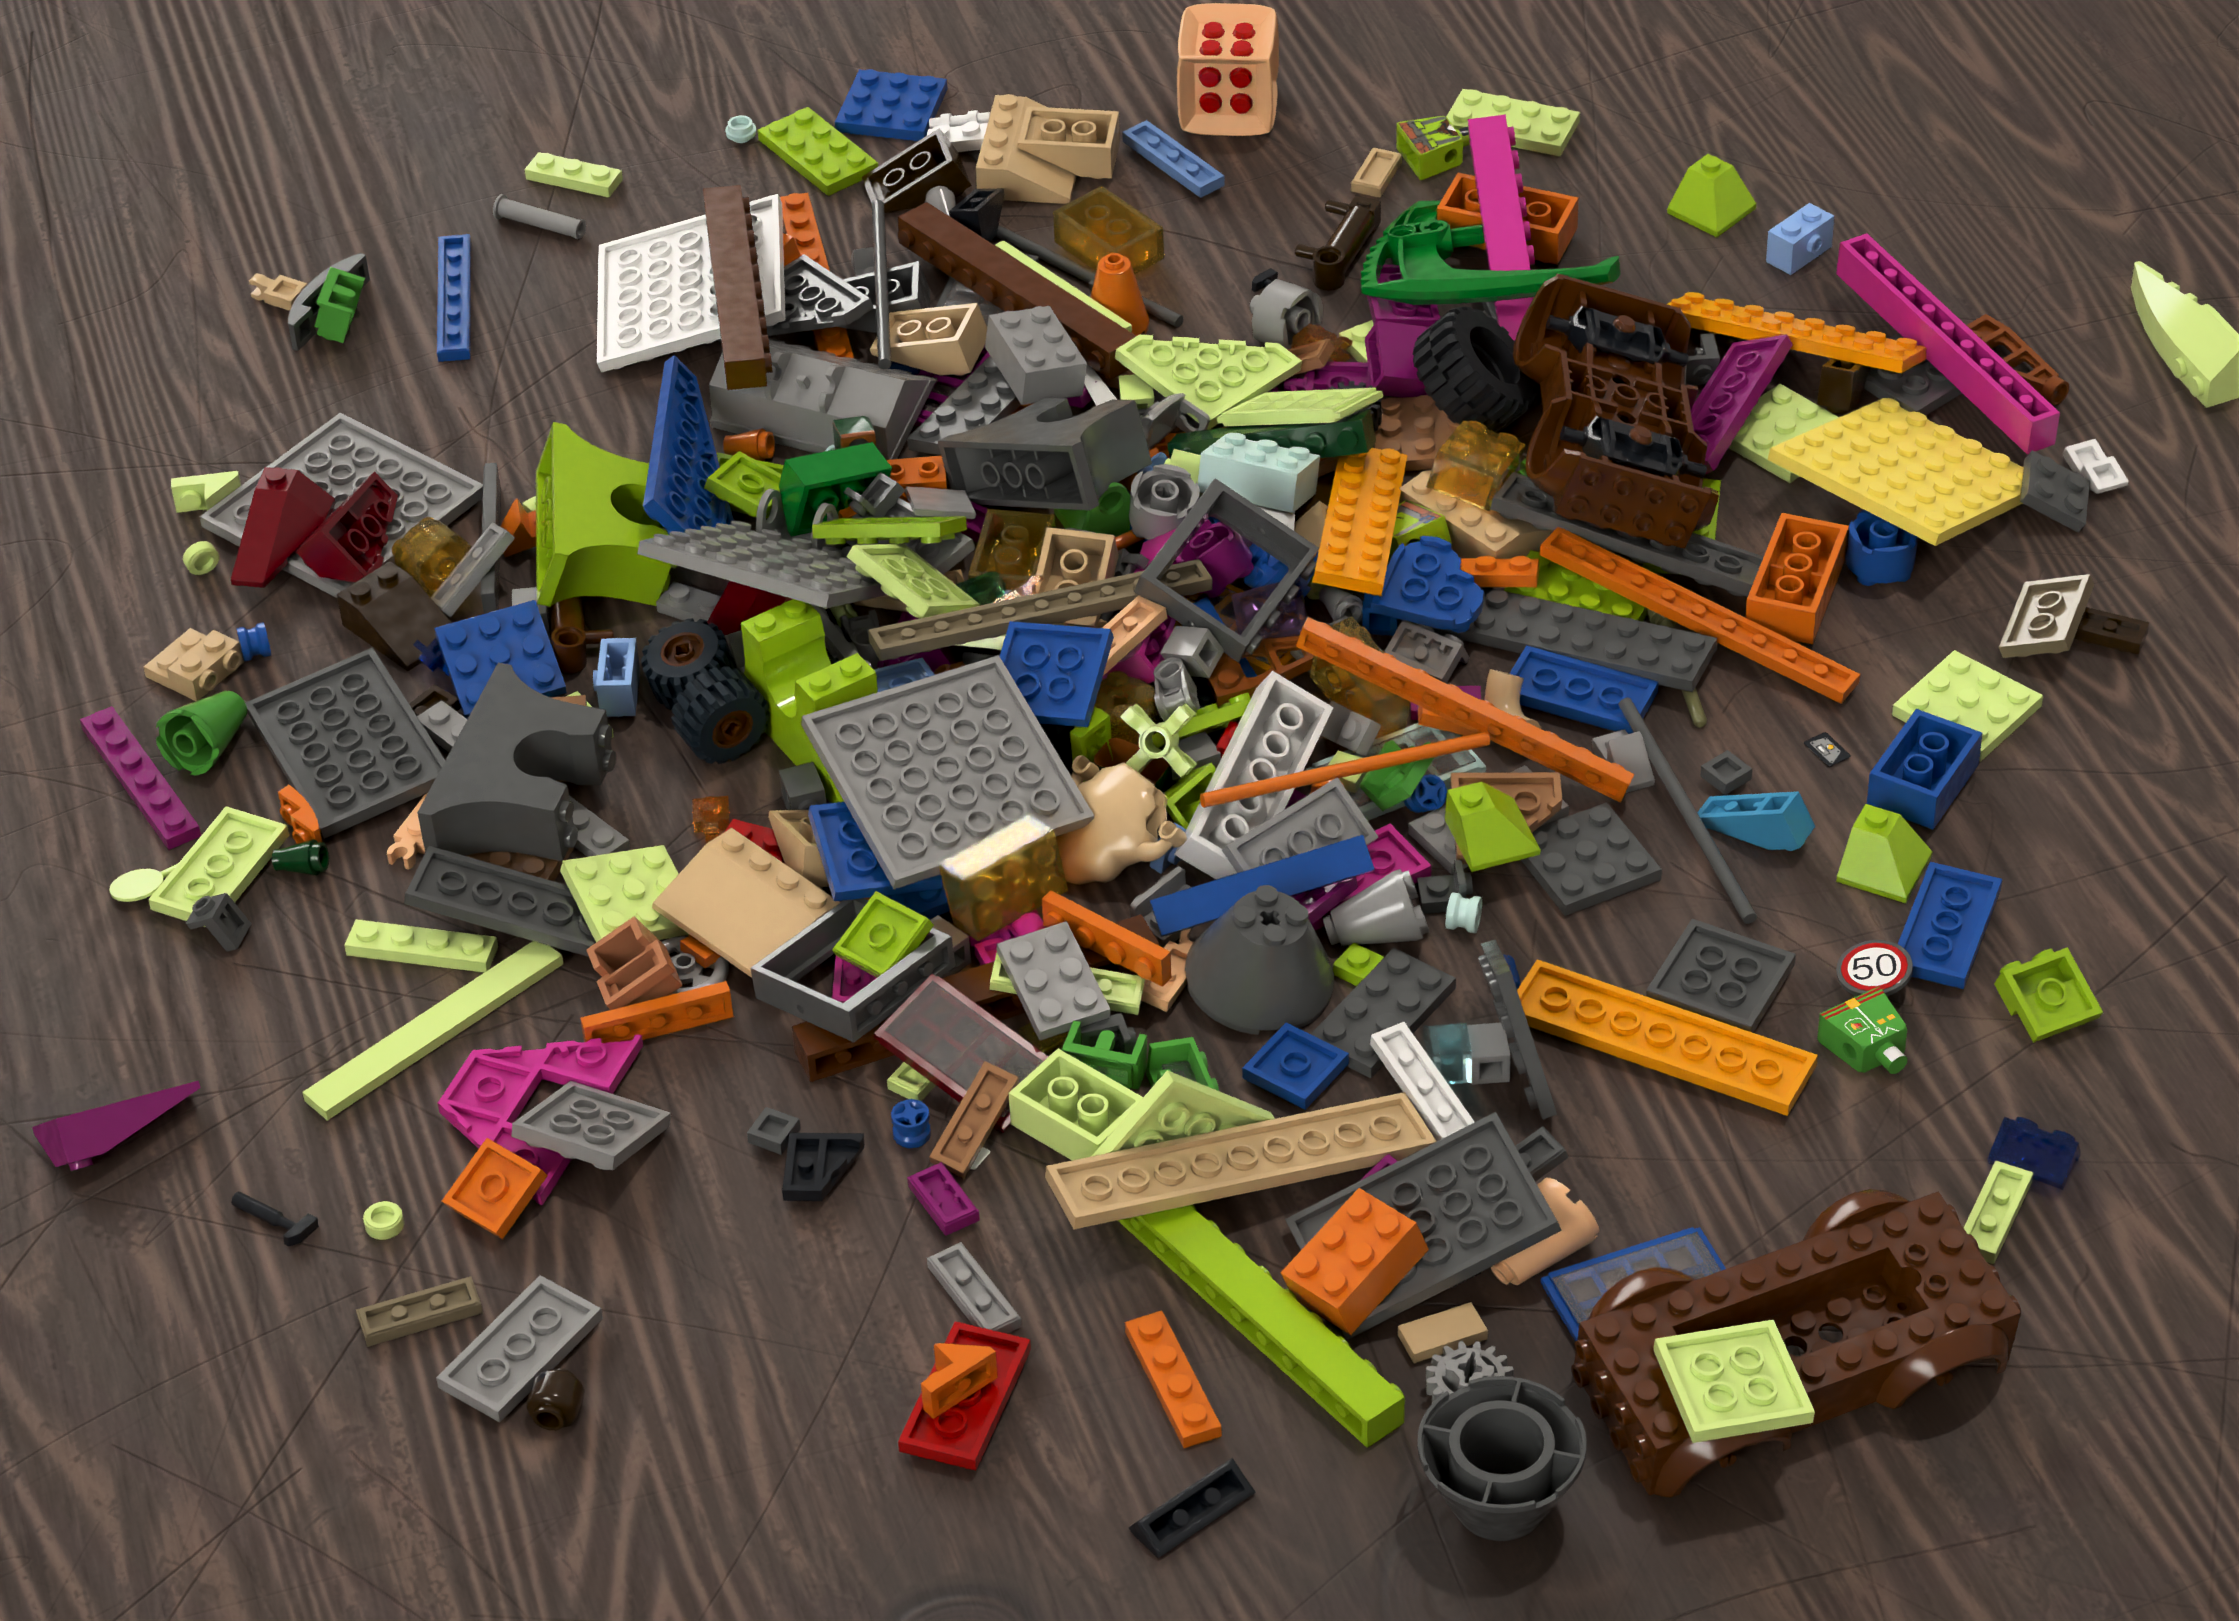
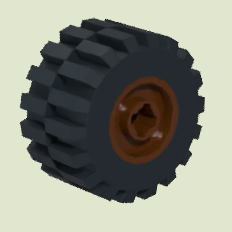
M691 618L681 623L678 620L673 622L672 626L668 628L664 626L658 630V635H652L648 640L650 645L644 646L642 651L644 656L641 657L643 671L654 696L660 704H664L669 710H672L673 705L678 703L676 698L680 692H684L686 689L684 686L689 681L693 682L696 680L697 675L702 672L707 674L710 669L716 667L718 670L722 667H730L732 670L737 668L722 630H719L718 626L714 623L708 624L707 620L703 619L694 622V619Z
M716 667L710 669L707 674L702 672L696 676V680L693 682L689 681L684 686L686 689L684 692H680L676 698L678 703L673 705L672 713L674 716L671 719L676 732L699 759H704L706 763L713 764L715 761L718 764H723L728 759L734 761L742 753H748L751 750L750 747L761 740L760 735L766 732L768 727L766 722L770 719V712L768 711V702L740 670L736 668L732 670L730 667H722L718 670Z

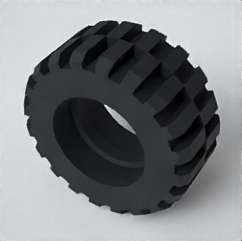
M1457 307L1449 310L1417 338L1413 349L1414 367L1418 369L1417 376L1419 381L1423 382L1424 390L1436 402L1437 408L1440 411L1443 410L1448 415L1447 418L1453 423H1458L1460 428L1466 432L1472 431L1473 435L1484 437L1496 436L1534 405L1537 395V383L1523 374L1516 366L1513 359L1515 340L1508 335L1509 332L1503 326L1500 327L1494 318L1485 316L1481 310L1472 309L1471 307Z

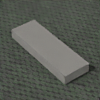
M491 523L433 594L431 599L445 615L451 618L515 539L507 530L495 523Z
M962 1242L927 1258L929 1270L973 1326L1006 1334L1022 1327L1021 1317Z

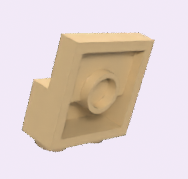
M189 628L144 666V672L147 678L194 701H198L235 671L244 661L239 641L215 630L206 636Z

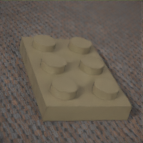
M2086 574L2024 582L1999 645L2002 657H2027L2035 654H2057L2069 651L2094 587L2091 575Z

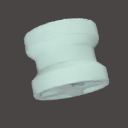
M1452 892L1446 912V929L1454 930L1457 927H1462L1467 932L1477 933L1482 913V897L1473 896L1468 899L1463 898L1460 893Z

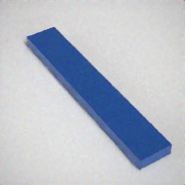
M470 234L438 237V362L471 359Z
M1360 835L1150 900V904L1160 935L1164 937L1217 920L1240 898L1256 891L1262 885L1273 886L1278 892L1293 897L1373 872L1375 869L1364 836Z

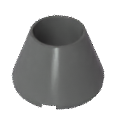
M1491 1376L1470 1380L1467 1387L1459 1389L1450 1395L1448 1391L1440 1395L1427 1409L1422 1418L1418 1431L1417 1448L1419 1460L1425 1474L1461 1524L1473 1534L1484 1539L1509 1541L1526 1536L1536 1529L1577 1480L1586 1458V1434L1580 1418L1574 1416L1568 1407L1565 1406V1399L1553 1390L1522 1378ZM1491 1472H1507L1512 1474H1493Z

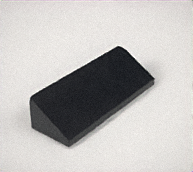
M1231 1458L1130 1526L1129 1529L1146 1548L1159 1558L1256 1492L1234 1459Z

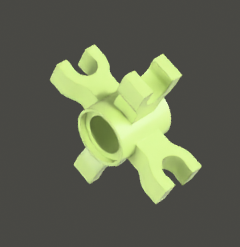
M1135 704L1133 707L1130 706L1120 717L1140 734L1138 742L1140 749L1125 764L1141 773L1152 759L1163 757L1181 778L1185 774L1188 775L1198 764L1178 747V732L1196 713L1187 704L1179 706L1166 722L1155 724L1138 704ZM1155 731L1161 733L1166 740L1163 750L1158 749L1153 744L1152 737Z

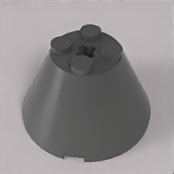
M1270 885L1259 886L1256 891L1246 894L1210 925L1194 941L1185 962L1188 991L1199 1008L1220 1024L1249 1034L1259 1035L1260 1030H1279L1286 1022L1299 1029L1307 1026L1324 1012L1330 1002L1334 987V972L1331 962L1308 918L1307 908L1291 896L1278 892L1275 887Z

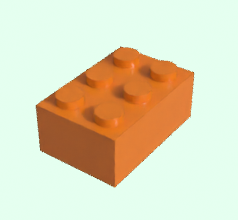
M1358 1188L1280 1273L1288 1289L1294 1293L1299 1303L1344 1332L1352 1335L1426 1254L1429 1248L1415 1221L1361 1188Z

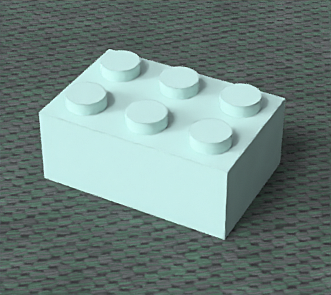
M1227 433L1201 452L1198 475L1199 490L1201 493H1204L1216 478L1255 505L1293 513L1316 494L1320 455L1311 454L1308 449L1303 447L1284 448L1277 446L1278 444L1272 440L1252 441L1246 439V436L1240 433Z

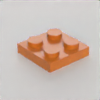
M486 1138L442 1202L450 1209L503 1240L548 1175L539 1167Z

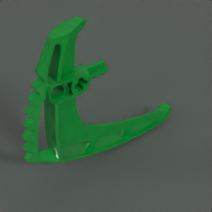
M1418 201L1402 212L1383 231V237L1376 240L1377 245L1370 248V253L1366 255V262L1363 263L1364 270L1361 271L1360 280L1362 294L1412 305L1461 304L1535 297L1542 284L1556 276L1557 273L1593 284L1604 285L1615 282L1621 275L1619 256L1611 257L1593 266L1510 271L1454 269L1443 260L1449 258L1454 253L1453 248L1485 243L1482 224L1450 229V224L1446 221L1437 220V207L1441 201ZM1391 258L1394 265H1399L1401 279L1378 283L1386 259Z

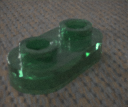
M988 572L955 584L980 604L979 606L1001 601L1007 587L997 572Z

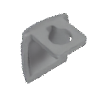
M1184 393L1170 395L1161 402L1157 401L1150 406L1144 413L1141 424L1150 450L1176 426L1184 432L1207 430L1210 417L1187 401ZM1181 413L1193 414L1199 421V428L1190 426L1186 417L1181 415Z

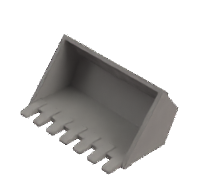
M769 339L773 373H766V387L727 390L722 352L709 383L712 408L710 421L712 428L736 434L763 428L766 432L770 431L773 433L776 444L812 453L824 452L829 446L834 445L833 424L835 425L833 420L866 416L872 422L878 450L886 460L897 459L937 378L924 375L916 376L912 375L911 372L899 369H881L875 363H862L858 359L838 357L834 353L813 351L809 347L788 345L784 341ZM856 439L852 441L849 446L860 445L869 442L865 439Z

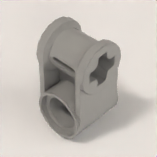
M871 610L868 615L848 618L846 615L840 616L844 638L849 643L853 642L859 655L864 660L869 661L873 670L877 669L879 658L869 642L868 629L879 627L876 611Z
M1171 657L1160 662L1153 673L1156 692L1154 699L1163 721L1168 720L1172 713L1184 704H1187L1194 712L1200 709L1197 687L1182 660L1178 657Z

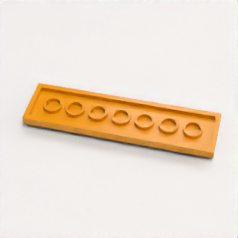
M1687 292L1684 296L1672 299L1670 303H1667V305L1681 308V311L1690 322L1691 328L1746 340L1787 334L1793 344L1790 348L1791 350L1901 374L1926 360V347L1917 345V341L1910 338L1888 339L1886 334L1882 332L1868 331L1865 334L1856 332L1855 327L1850 325L1828 326L1824 325L1825 321L1821 319L1807 318L1800 320L1794 318V314L1782 311L1772 314L1764 312V308L1757 305L1735 306L1734 301L1729 299L1707 300L1704 299L1703 294L1696 292Z
M1371 448L1368 453L1338 457L1312 583L1382 596L1401 494L1399 488L1402 487L1407 461L1406 454H1401L1397 450L1390 448L1382 450Z
M1538 959L1517 989L1529 1027L1786 1116L1789 1115L1817 1066V1054Z

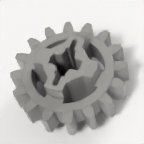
M1459 1341L1457 1350H1453L1446 1345L1443 1347V1357L1436 1354L1432 1356V1366L1426 1367V1394L1432 1395L1433 1403L1446 1391L1450 1395L1459 1389L1467 1387L1468 1381L1491 1376L1513 1377L1514 1369L1512 1366H1507L1506 1355L1495 1357L1496 1347L1491 1346L1484 1351L1481 1350L1479 1341H1475L1472 1348H1467L1463 1341Z

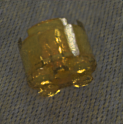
M425 517L419 524L412 527L403 538L398 539L394 543L392 554L395 556V565L410 574L431 598L472 546L441 521L434 520L432 517Z
M1122 671L1111 672L1106 679L1101 681L1094 707L1100 708L1110 715L1111 738H1120L1139 745L1140 734L1120 716L1130 706L1133 707L1135 704H1138L1148 717L1157 724V710L1154 699L1156 692L1146 682L1129 677Z

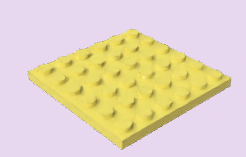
M1882 398L1771 447L1768 460L1934 546L2023 504L2020 502L2024 467L2010 461L2007 455L1994 453L1982 447L1980 442L1966 439L1956 434L1948 426L1938 425L1928 420L1920 412L1907 411L1900 406L1898 401L1891 398Z

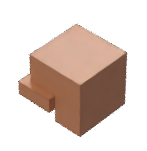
M635 916L586 949L594 970L602 976L596 982L605 1004L610 1010L668 996L683 986L666 946Z

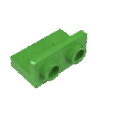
M1393 740L1385 743L1379 754L1402 749ZM1434 758L1367 772L1359 785L1360 789L1383 812L1411 797Z

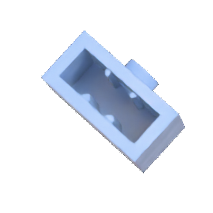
M1808 203L1768 231L1766 262L1789 275L1801 269L1832 247L1834 215Z
M636 638L601 639L598 670H593L594 691H597L599 709L606 710L607 717L635 716L640 678V662Z

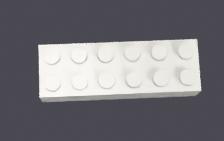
M1271 671L1255 689L1205 792L1303 771L1334 707L1276 672ZM1295 788L1203 808L1200 802L1185 831L1187 840L1176 849L1174 855L1216 880L1237 874L1222 850L1231 842L1285 810Z

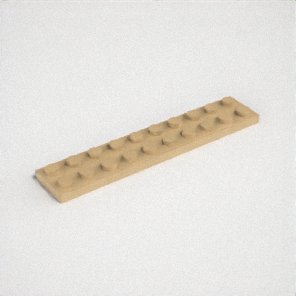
M1403 1092L1046 1166L1045 1178L1073 1229H1079L1373 1167L1387 1154L1400 1161L1437 1141L1406 1093Z

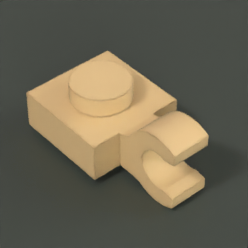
M256 273L249 280V284L257 286L251 293L252 298L259 301L264 300L267 304L289 311L297 296L307 285L305 282L279 275L273 280L259 273Z

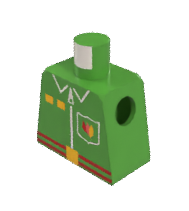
M1876 987L1820 1013L1817 1040L1856 1071L1865 1073L1883 1065L1890 1074H1896L1906 1066L1907 1057L1903 1053L1906 1047L1907 1027L1880 987Z

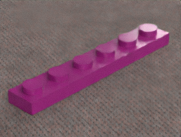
M112 706L80 719L82 730L168 850L201 837L197 822Z

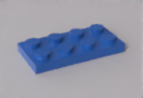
M1527 645L1509 673L1524 678L1520 694V705L1616 732L1625 729L1628 734L1634 732L1618 705L1619 702L1624 698H1631L1641 717L1644 718L1658 693L1659 684L1655 680Z
M1934 862L1929 863L1898 942V945L1902 946L1912 959L1913 973L1911 977L1964 989L2002 887L2001 878Z

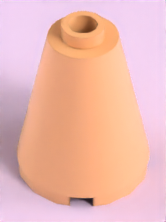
M1546 1177L1537 1185L1562 1231L1491 1266V1270L1496 1278L1506 1285L1509 1283L1519 1285L1592 1243L1599 1233V1226L1587 1206L1581 1200L1574 1204L1566 1196L1570 1189L1555 1179Z

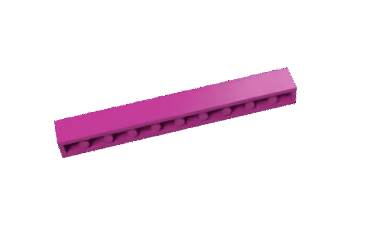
M1506 114L1468 119L1469 142L1489 270H1531L1530 265L1535 264L1533 245L1527 246L1526 241L1531 240L1529 221L1523 222L1522 217L1527 216L1525 197L1519 198L1518 193H1523L1521 173L1515 174V169H1520L1517 150H1511V146L1516 145L1514 127L1507 126ZM1534 297L1494 301L1497 323L1509 332L1508 335L1513 340L1516 339L1522 319Z
M1866 233L1840 242L1836 274L1903 338L1914 339L1917 341V345L1926 347V359L2026 454H2029L2032 450L2038 451L2055 445L2060 412L1870 235Z

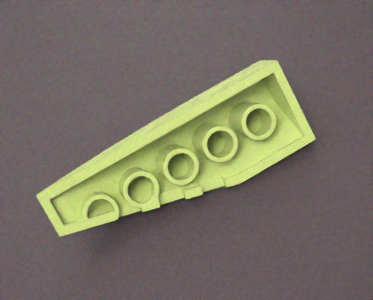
M2141 261L2135 262L2131 291L2136 310L2156 351L2171 369L2174 376L2179 378L2190 390L2191 394L2197 397L2206 408L2239 398V334L2209 304L2200 305L2197 303V297L2193 294L2181 293L2179 285L2174 282H2164L2163 275Z

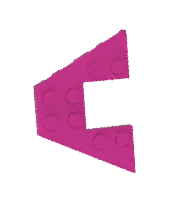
M634 1035V1039L630 1041L602 1043L601 1038L590 1039L583 1043L576 1041L547 1043L545 1049L522 1051V1046L505 1047L500 1050H472L438 1101L439 1112L478 1149L485 1139L489 1138L542 1169L548 1176L532 1198L538 1204L543 1205L571 1159L543 1147L529 1146L525 1141L511 1137L512 1123L515 1122L542 1079L562 1085L574 1081L613 1094L643 1047L642 1035Z

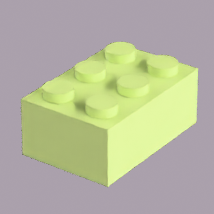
M1058 1048L1009 1092L1011 1125L1070 1160L1091 1157L1143 1097Z

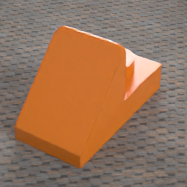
M516 498L500 526L515 537L504 551L505 557L536 546V510L527 513L518 498Z
M935 1344L934 1354L937 1371L921 1383L923 1410L934 1419L997 1379L996 1351L988 1346Z

